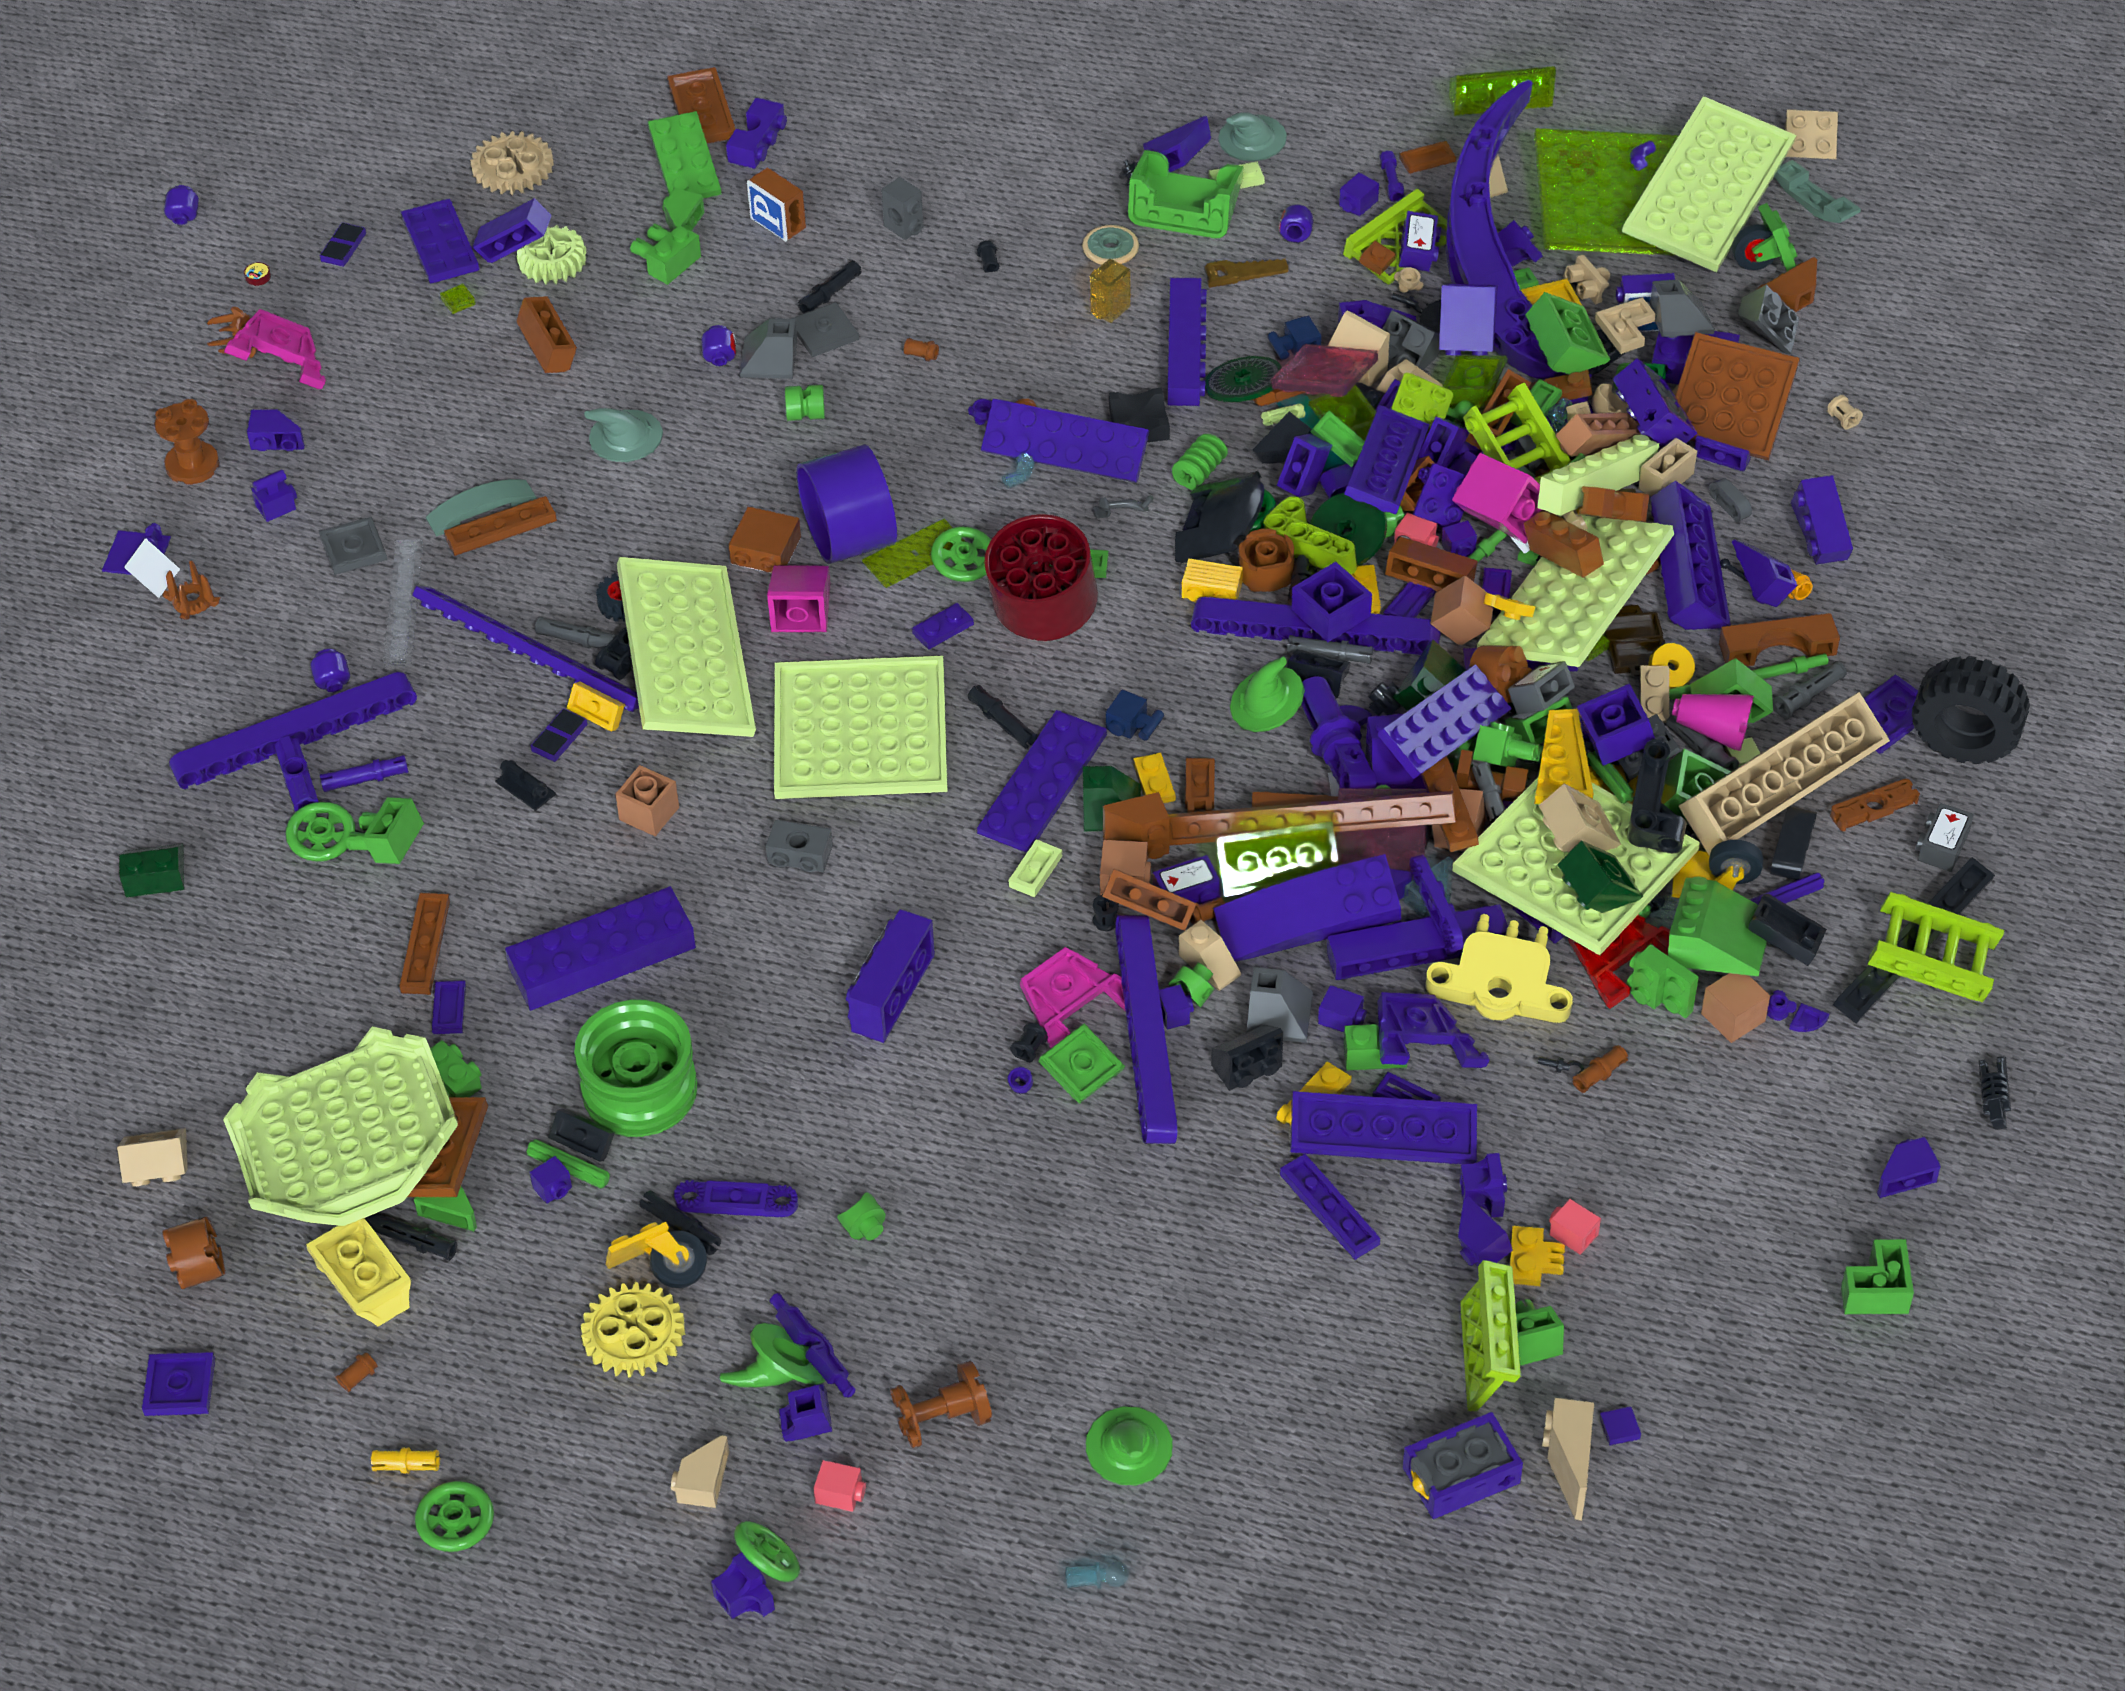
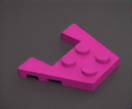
M259 309L245 327L239 330L225 347V353L247 361L253 346L262 353H271L281 357L285 362L301 365L299 382L316 389H322L325 384V377L320 374L322 368L320 361L316 360L314 355L316 348L310 329L262 309Z
M1066 947L1020 980V987L1038 1024L1047 1032V1043L1050 1049L1072 1033L1062 1021L1102 992H1105L1125 1011L1121 977L1115 973L1110 975L1099 969L1098 964Z

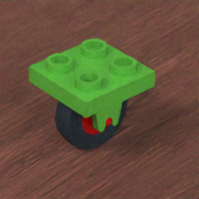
M1768 203L1758 206L1764 224L1750 225L1739 231L1732 244L1733 257L1741 267L1747 270L1756 271L1770 265L1777 257L1786 271L1795 268L1794 258L1798 256L1793 244L1789 242V231L1785 223H1782L1778 211H1772Z

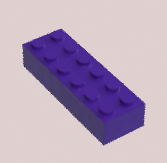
M669 886L506 947L505 952L509 970L531 1011L695 949L696 945L693 926L672 887Z

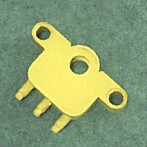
M1482 914L1477 922L1475 933L1471 934L1464 943L1460 965L1436 962L1429 966L1427 970L1425 988L1430 995H1435L1438 999L1475 1006L1482 1016L1491 1020H1506L1514 1015L1561 1023L1566 1021L1571 1013L1573 1003L1571 993L1562 987L1546 984L1550 966V954L1546 949L1548 928L1544 926L1539 928L1535 942L1517 938L1519 923L1516 920L1509 922L1505 936L1488 932L1490 917L1487 914ZM1443 977L1447 981L1445 983H1436L1432 979ZM1493 988H1502L1508 995L1503 998H1497L1492 996L1489 991ZM1560 1002L1565 1008L1556 1009L1551 1004Z

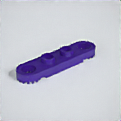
M1423 854L1411 857L1409 860L1410 870L1413 871L1411 875L1415 884L1419 886V893L1440 936L1445 938L1443 939L1445 947H1447L1449 952L1462 950V932L1456 921L1454 906L1452 903H1448L1445 898L1442 882L1436 880Z
M685 1180V1183L681 1182L680 1185L676 1186V1190H674L676 1206L681 1211L688 1213L788 1217L798 1208L797 1193L795 1189H792L791 1186L787 1187V1185L769 1186V1184L694 1182V1180L689 1182ZM688 1192L698 1194L696 1199H693L694 1201L690 1200V1202L682 1199V1196ZM779 1197H788L791 1200L789 1204L787 1203L783 1207L775 1204V1200Z

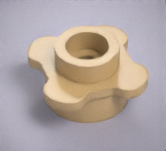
M1406 267L1394 275V279L1399 283L1398 289L1403 293H1407L1409 290L1420 291L1423 288V283L1420 282V273L1415 268Z

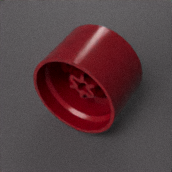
M1030 515L1005 525L990 541L984 560L986 575L996 616L1008 630L1027 639L1052 641L1074 633L1089 620L1096 608L1098 589L1089 543L1084 533L1075 524L1054 515ZM1061 586H1063V587H1065V588H1067V589L1064 590V591H1062V590H1061Z

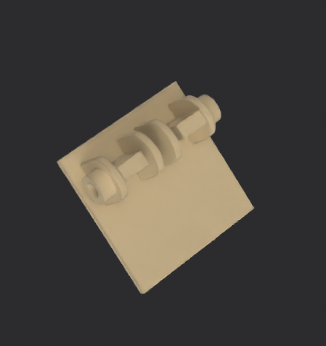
M1787 110L1785 131L1795 134L1796 138L1786 157L1836 159L1838 112Z

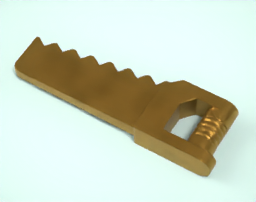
M1285 258L1274 261L1271 259L1268 261H1253L1251 263L1246 261L1245 263L1238 262L1237 264L1223 260L1206 264L1205 270L1209 278L1207 283L1209 288L1287 273L1289 272V267ZM1217 271L1224 272L1226 276L1219 277Z

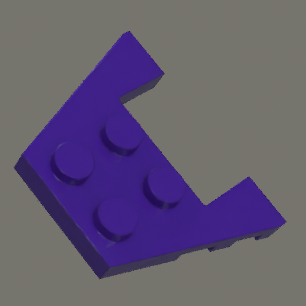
M1381 993L1377 1001L1381 1064L1406 1065L1410 1054L1405 1044L1423 1043L1429 1045H1451L1461 1067L1483 1068L1487 1066L1490 1061L1489 1056L1485 1052L1480 1054L1473 1046L1475 1040L1469 1034L1461 1033L1455 1026L1457 1020L1435 995Z

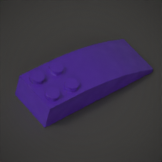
M1385 854L1300 876L1213 908L1221 938L1235 962L1327 939V936L1340 932L1358 931L1401 920V906Z

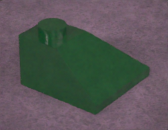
M1083 766L1084 832L1103 831V806L1140 797L1141 784L1113 766Z

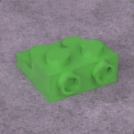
M1651 944L1642 953L1639 951L1632 957L1629 966L1634 969V972L1629 976L1627 985L1631 987L1630 994L1633 995L1634 999L1642 1005L1647 1004L1653 1009L1663 1003L1668 1011L1673 1014L1678 1013L1686 1019L1694 1009L1699 976Z
M442 1040L430 1048L449 1097H471L482 1089L479 1068L472 1061L466 1064L462 1060L463 1055L455 1044L452 1043L448 1046Z

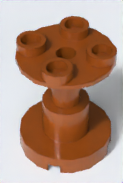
M186 399L182 403L158 409L155 413L156 420L154 423L157 434L167 441L175 442L174 447L167 453L164 461L167 475L173 481H180L189 485L202 483L211 478L220 463L217 450L211 444L200 441L198 438L207 429L209 423L208 413L205 409L199 406L193 399Z
M971 1360L958 1364L957 1375L959 1382L939 1388V1395L911 1404L902 1385H897V1387L890 1389L893 1403L896 1408L900 1407L902 1416L898 1417V1424L903 1436L907 1435L912 1448L921 1447L922 1445L918 1423L946 1414L948 1419H952L970 1412L975 1424L978 1426L991 1422L992 1412L984 1384H980L977 1379H974L980 1376Z

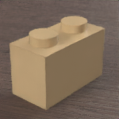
M1675 438L1641 466L1638 489L1649 494V496H1653L1675 480L1682 484L1694 474L1697 450Z

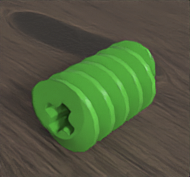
M1200 435L1190 448L1185 451L1184 455L1174 463L1172 467L1173 478L1178 484L1194 490L1197 485H1202L1217 465L1222 462V459L1226 458L1228 455L1226 445L1214 435Z

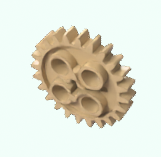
M511 131L509 136L502 132L500 134L501 138L491 136V142L483 140V147L477 146V152L472 153L471 167L473 177H476V182L482 183L484 189L490 186L491 192L500 189V194H504L506 190H509L511 195L514 194L515 190L524 193V188L526 187L534 190L533 184L541 186V179L547 180L548 173H552V166H554L551 148H548V143H542L541 137L534 139L532 133L525 137L523 131L518 136L515 135L514 131Z

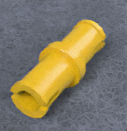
M401 1448V1451L373 1450L371 1464L375 1465H372L371 1468L372 1471L400 1470L402 1474H409L410 1470L438 1471L440 1457L436 1456H439V1451H411L410 1448Z

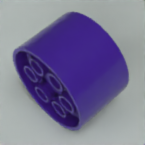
M863 444L797 465V486L804 516L812 539L822 559L827 564L896 544L897 524L892 499L882 469L869 446Z

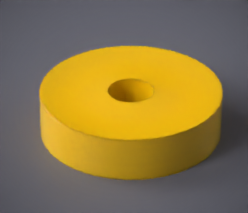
M1676 643L1664 644L1650 656L1648 666H1668V662L1674 664V671L1669 668V689L1684 686L1694 675V659L1691 653L1682 645Z

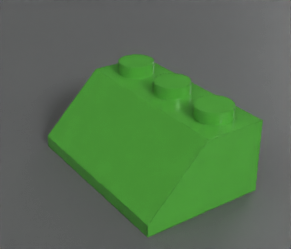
M1544 292L1525 314L1530 323V329L1535 334L1539 342L1538 345L1544 352L1548 360L1547 364L1552 370L1571 374L1606 364L1610 360L1584 306Z

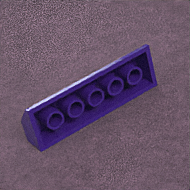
M1675 480L1650 497L1652 505L1651 514L1654 518V523L1672 525L1674 536L1660 554L1661 575L1664 580V595L1667 599L1668 617L1672 623L1680 625L1685 630L1721 629V627L1731 626L1711 506Z

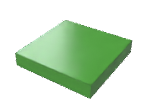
M1085 1023L1039 1058V1063L1079 1104L1124 1070L1125 1067Z

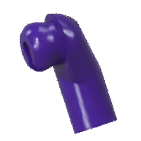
M1651 140L1635 147L1630 152V162L1634 164V168L1637 171L1648 166L1645 160L1646 156L1656 151L1655 144Z

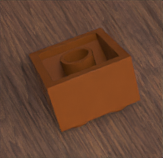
M1159 792L1103 806V840L1147 842V859H1159L1165 854H1169L1170 818Z

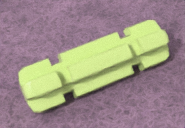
M1295 404L1263 412L1261 414L1263 424L1266 426L1277 424L1289 411L1297 418H1303L1306 414L1304 406L1302 404Z

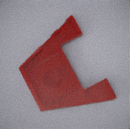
M1637 915L1601 955L1596 954L1568 938V942L1604 1003L1611 1009L1630 995V987L1613 972L1631 960L1637 952L1645 950L1650 944L1668 956L1670 929L1664 926L1657 928L1646 923V918Z

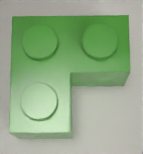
M1736 658L1691 683V694H1748L1754 696L1748 723H1754L1773 712L1772 686Z
M1906 1239L1874 1240L1869 1258L1870 1266H1846L1841 1285L1844 1314H1909L1914 1290Z

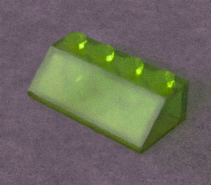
M1556 67L1456 75L1450 78L1449 99L1454 116L1484 113L1506 92L1526 80L1532 81L1533 84L1530 101L1524 109L1553 107Z
M1332 821L1216 838V873L1221 880L1220 895L1224 897L1253 893L1300 876L1338 866Z

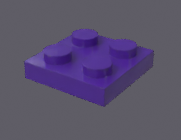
M214 1353L149 1354L142 1404L144 1416L209 1414L215 1366Z

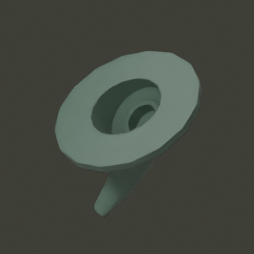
M1244 112L1228 117L1226 119L1227 123L1221 128L1218 138L1221 149L1229 156L1243 161H1259L1278 154L1285 146L1287 134L1284 126L1276 119L1265 115Z
M598 408L584 412L586 419L597 421L591 428L589 442L592 450L604 459L613 462H630L642 459L654 452L661 443L663 436L661 424L649 413L640 410H618L612 408Z

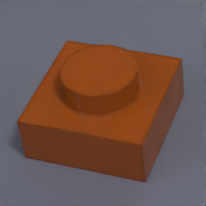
M1374 241L1360 256L1359 263L1381 275L1395 260L1396 253Z

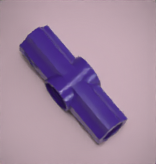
M290 736L280 738L274 744V749L283 773L286 788L296 812L308 804L319 801L298 738Z

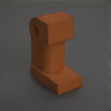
M1582 486L1581 492H1584L1583 507L1579 509V514L1646 522L1649 494Z
M1461 750L1456 780L1459 789L1480 791L1474 774L1471 771L1473 751ZM1507 766L1506 773L1491 771L1496 785H1499L1501 788L1500 797L1502 801L1514 802L1526 790L1528 769Z

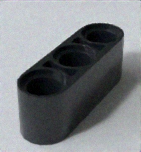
M1792 806L1787 807L1773 857L1771 875L1792 880L1800 879L1817 812Z

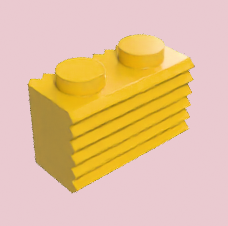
M1188 559L1182 578V598H1187L1193 602L1201 597L1238 600L1243 583V567Z

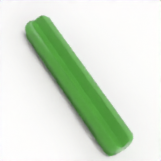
M1595 751L1589 752L1587 754L1589 765L1617 799L1623 804L1627 801L1632 802L1634 790L1611 763L1603 766Z
M537 1139L530 1141L526 1152L528 1156L543 1163L556 1156L567 1168L570 1175L600 1189L607 1186L610 1179L609 1172Z

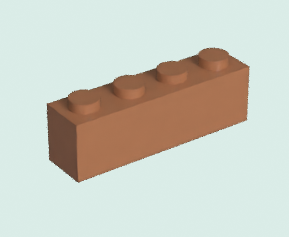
M1629 413L1576 414L1555 436L1560 442L1561 449L1567 455L1578 456L1582 453L1588 456L1598 453L1604 448L1614 446L1618 442L1628 440L1634 435L1642 434L1637 428L1639 425L1638 421L1634 420Z

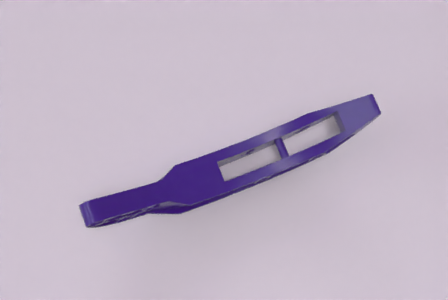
M1526 80L1506 92L1483 113L1464 143L1452 181L1446 228V256L1452 284L1498 285L1494 350L1518 371L1528 376L1545 380L1567 375V373L1556 372L1548 366V360L1540 349L1535 334L1530 329V323L1525 314L1533 305L1521 292L1511 263L1499 239L1491 209L1489 187L1490 174L1504 139L1530 101L1533 82Z

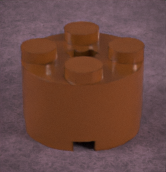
M1258 529L1247 534L1246 539L1239 545L1238 566L1243 567L1242 582L1253 592H1271L1290 585L1294 568V544L1292 540L1285 534L1284 537L1276 534V530Z
M1480 646L1473 653L1469 667H1472L1476 664L1507 703H1513L1508 688L1532 671L1528 667L1523 649L1520 646Z
M208 1217L198 1218L162 1231L164 1241L167 1247L171 1249V1253L166 1254L167 1262L171 1272L178 1271L176 1274L181 1289L224 1276L226 1270L221 1246L217 1247L214 1239L217 1235Z

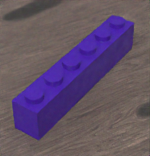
M1170 278L1168 406H1200V396L1205 397V380H1200V378H1205L1206 362H1200V359H1206V343H1201V341H1206V325H1201V323H1206V307H1201V304H1206L1207 289H1201V278Z
M1500 904L1482 906L1477 909L1461 912L1455 911L1456 921L1463 936V947L1466 939L1475 933L1477 922L1482 914H1487L1490 917L1488 932L1506 935L1508 924ZM1431 916L1327 936V956L1335 980L1459 958L1462 956L1463 949L1454 952L1447 950L1443 941L1445 938L1440 936Z

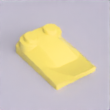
M365 1218L345 1226H337L306 1244L307 1250L315 1260L317 1268L325 1273L356 1315L369 1320L379 1327L410 1308L409 1291L411 1279Z

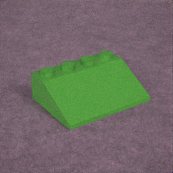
M1704 877L1686 878L1669 934L1668 956L1689 969L1759 977L1767 941L1751 932L1748 927L1758 904L1717 881L1707 880Z

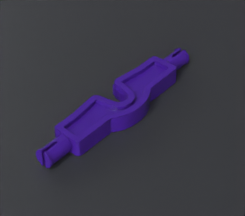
M780 1293L774 1294L770 1298V1303L778 1311L776 1318L792 1341L796 1344L809 1346L805 1355L806 1359L828 1384H835L845 1398L851 1397L856 1389L847 1380L849 1372L834 1355L833 1347L828 1339L812 1327L797 1307L789 1306Z

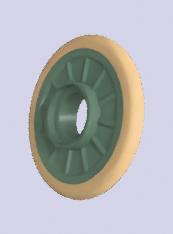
M1105 225L1090 231L1085 236L1082 246L1085 255L1093 262L1114 266L1131 260L1138 252L1139 242L1136 235L1129 229L1117 225ZM1108 243H1114L1117 246L1106 247L1104 245Z

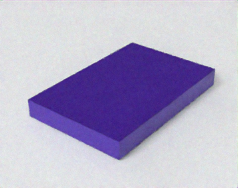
M1896 674L1864 697L1865 702L1890 740L1875 750L1879 754L1883 753L1914 729L1912 708L1918 690Z

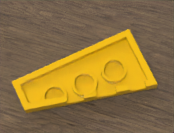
M1577 709L1549 710L1534 804H1541L1563 784L1593 799L1594 793Z

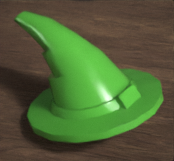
M1284 656L1268 662L1258 671L1250 674L1239 684L1233 693L1230 710L1232 718L1242 729L1252 732L1272 730L1287 722L1301 706L1305 692L1302 679L1292 669L1284 667L1287 664Z
M768 1323L755 1325L750 1334L752 1344L758 1351L757 1360L748 1365L744 1370L720 1373L719 1376L721 1382L738 1387L776 1386L793 1380L812 1385L825 1382V1379L805 1357L809 1346L794 1343L783 1327Z
M1119 1407L1105 1412L1093 1422L1086 1437V1454L1092 1468L1104 1479L1118 1485L1136 1486L1152 1481L1166 1469L1172 1457L1173 1439L1167 1425L1156 1414L1140 1407Z

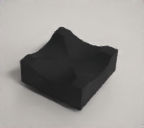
M1162 387L1152 388L1139 394L1109 393V411L1112 422L1148 429L1150 432L1147 442L1170 440V424L1166 414Z

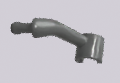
M1149 495L1144 503L1132 499L1108 502L1106 498H1101L1099 500L1100 507L1094 506L1093 509L1096 518L1109 517L1111 515L1110 509L1130 508L1146 512L1148 511V505L1153 501V497Z

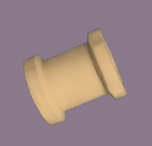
M1840 395L1829 403L1827 412L1839 419L1841 426L1848 430L1859 424L1863 413L1858 408H1853L1848 403L1849 399L1845 395Z

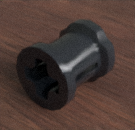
M1101 894L1093 901V911L1096 913L1093 917V924L1098 930L1111 931L1115 928L1119 903L1102 897L1103 894ZM1106 902H1109L1108 909H1106Z
M1032 1022L1025 1024L1022 1036L1010 1046V1050L1015 1057L1029 1063L1035 1059V1052L1039 1046L1045 1044L1048 1040L1045 1029Z

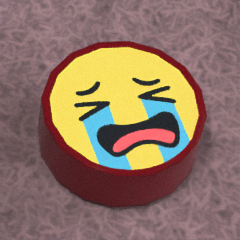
M262 262L249 264L244 270L245 280L250 285H263L271 278L269 266Z

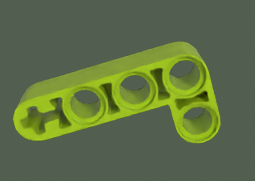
M1299 497L1285 498L1265 517L1264 529L1276 530V534L1283 537L1285 534L1292 540L1294 544V558L1304 555L1309 559L1310 563L1308 564L1320 569H1324L1330 564L1337 562L1350 575L1357 570L1353 542L1308 524L1303 499Z

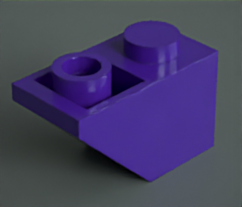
M278 409L251 410L247 429L251 450L293 451L305 448L301 428Z

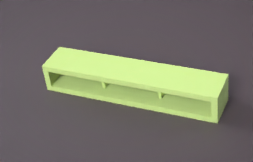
M1634 435L1632 438L1618 442L1609 448H1604L1598 453L1588 455L1584 459L1553 470V472L1541 477L1538 508L1561 516L1583 506L1584 492H1581L1582 486L1607 488L1617 491L1640 481L1641 466L1658 453L1659 443L1649 440V437L1645 435Z

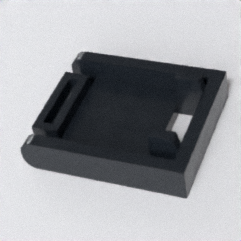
M1764 894L1761 897L1748 926L1751 932L1807 966L1816 956L1827 930L1822 925L1809 919L1770 894Z

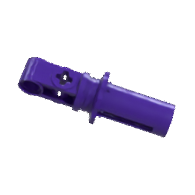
M1316 676L1304 680L1305 692L1301 706L1314 731L1309 739L1313 754L1323 757L1326 764L1330 766L1343 796H1373L1377 786L1376 775L1372 771L1362 750L1360 724L1356 719L1344 716L1326 679Z

